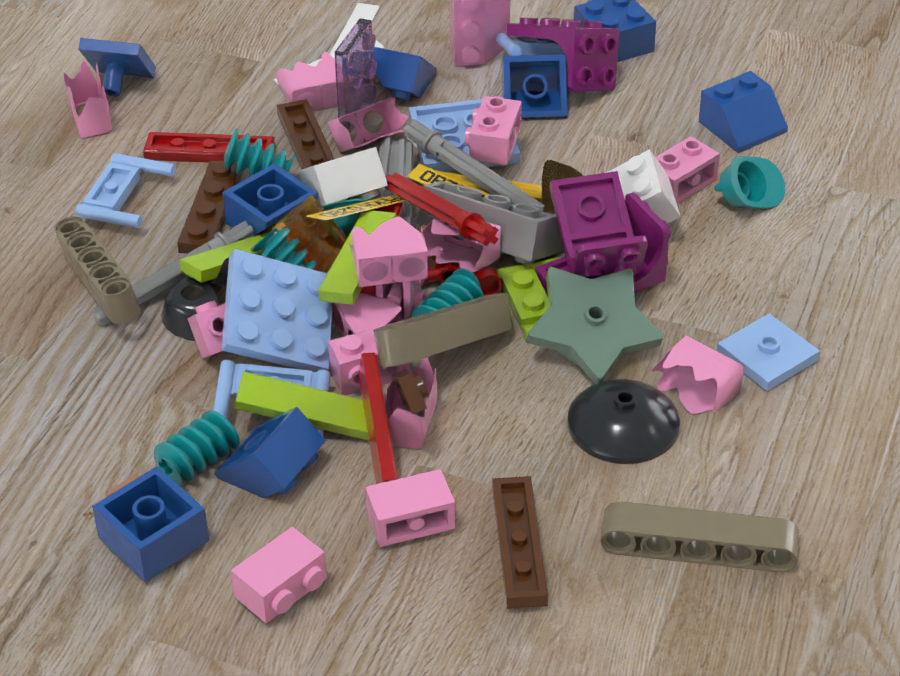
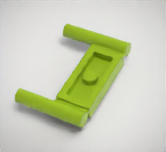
M561 257L537 261L533 264H521L496 269L503 284V292L507 293L509 305L523 332L525 341L530 329L550 307L549 299L535 272V267Z

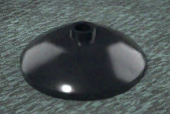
M614 379L592 385L575 397L568 411V429L574 442L589 455L616 464H636L655 459L671 448L679 433V413L672 400L657 388L636 380Z

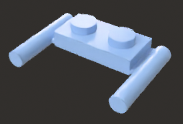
M499 33L495 38L496 42L511 56L565 54L561 46L551 39L520 36L508 37L505 33Z
M114 153L111 157V162L86 195L82 204L77 205L75 214L81 218L139 229L143 221L141 215L120 212L119 210L141 179L140 171L173 177L176 173V165Z
M223 360L220 365L213 411L220 413L227 419L230 397L234 396V402L236 401L243 371L324 391H329L330 372L327 370L312 372L311 370L242 363L235 364L231 360ZM316 428L323 436L324 430Z

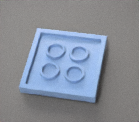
M483 99L409 107V120L411 123L412 119H415L432 131L438 130L442 133V138L469 155V146L464 144L465 132L467 127H472L473 111L475 108L480 107ZM517 142L514 145L508 165L520 163V151ZM416 144L422 165L437 171H457L433 154H425L422 151V147ZM479 161L486 167L506 166L503 164Z
M234 249L229 255L222 351L301 370H311L312 372H317L318 370L328 371V341L331 338L332 302L320 301L318 290L327 273Z

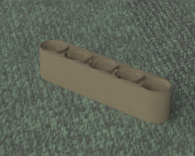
M71 216L60 220L55 225L54 230L64 257L109 320L116 324H124L134 320L140 314V307L128 276L83 218Z
M498 293L478 297L374 329L373 332L380 367H393L513 329L507 293Z
M622 501L610 503L605 508L600 542L606 551L616 555L770 572H787L795 568L798 563L799 532L795 523L782 518Z

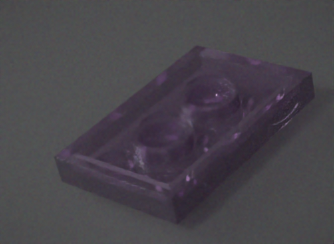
M360 18L334 52L338 118L368 107L371 104L373 105L377 99L378 88L374 85L377 63L373 60L376 37L375 34H372V20ZM348 121L341 122L351 133L354 125Z

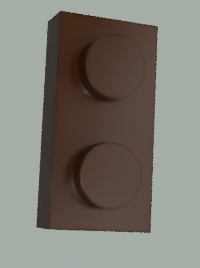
M406 369L393 374L392 377L405 408L412 414L427 409L423 399L428 398L429 394L421 376L413 375Z

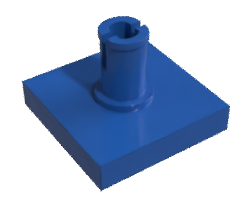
M80 38L78 50L95 71L97 65L98 71L105 73L103 87L106 95L120 96L124 75L154 78L156 66L141 44Z

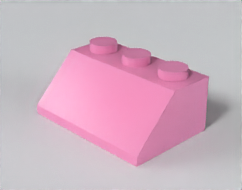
M450 0V48L455 67L486 64L504 50L496 42L495 38L499 33L507 35V23H510V0Z

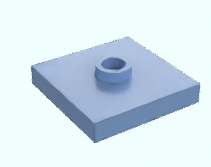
M771 314L763 316L717 343V352L743 365V373L766 391L771 390L817 362L820 356V350Z

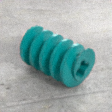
M235 128L223 156L225 158L224 168L229 169L234 163H237L236 173L240 175L248 168L249 178L275 163L289 173L296 154L289 161L286 160L285 149H282L275 156L273 144L262 150V139L259 138L253 145H250V134L246 133L239 140L238 129Z
M289 227L281 230L275 228L250 249L251 252L263 250L264 252L261 255L263 257L312 270L317 265L316 260L304 262L308 254L307 249L295 251L300 241L298 238L290 241L286 240L291 231Z
M459 268L455 270L444 283L437 287L436 291L429 294L428 298L423 300L413 310L411 318L484 296L478 279L468 269Z
M209 410L203 413L201 418L191 421L189 426L181 428L178 434L169 436L166 442L155 446L154 459L156 466L182 487V478L186 481L194 479L195 474L193 470L202 473L206 470L205 462L213 465L217 463V455L225 457L229 454V447L232 449L238 448L240 444L239 435L230 421L223 415Z

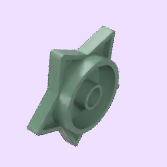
M555 267L548 268L546 280L550 307L528 332L527 343L558 351L564 358L579 365L594 384L603 382L614 364L625 354L661 345L664 335L635 306L632 269H625L595 279H589Z

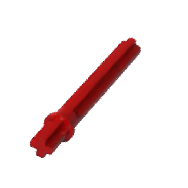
M396 172L392 176L389 174L386 176L388 186H385L386 190L457 229L463 238L476 240L485 246H488L490 242L494 245L497 243L498 238L495 235L499 230L485 222L480 214L476 212L469 213Z

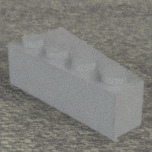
M444 181L423 185L425 189L469 213L476 212L480 214L485 222L501 226L500 254L507 253L513 255L514 260L517 262L533 264L535 260L564 251L556 214L544 212L545 205L532 202L530 205L511 204L512 198L503 195H485L483 198L482 190ZM419 208L417 224L427 226L435 217ZM452 235L457 237V240L465 239L461 235Z

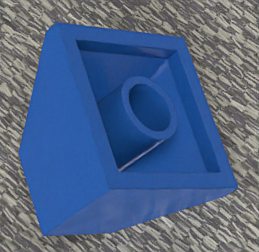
M363 44L362 52L382 86L392 92L391 97L404 101H409L410 96L422 97L436 75V67L421 56Z

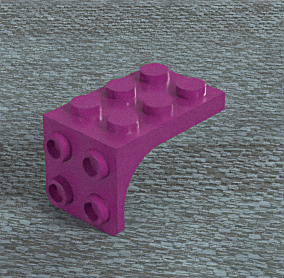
M520 17V23H507L508 36L551 39L561 46L568 64L567 87L569 91H613L615 89L619 29L603 28L601 21H584V26H581V20L563 19L560 24V18H542L540 23H538V18Z
M618 171L550 181V193L569 272L589 279H595L625 269H632L633 276L640 274L648 242L646 236L634 237Z
M632 192L626 194L625 203L634 237L646 236L648 242L641 272L633 276L634 293L665 282L668 265V244L671 232L666 221L661 220L650 209L647 202L642 201ZM566 256L535 267V272L547 292L546 276L548 268L555 267L569 272Z

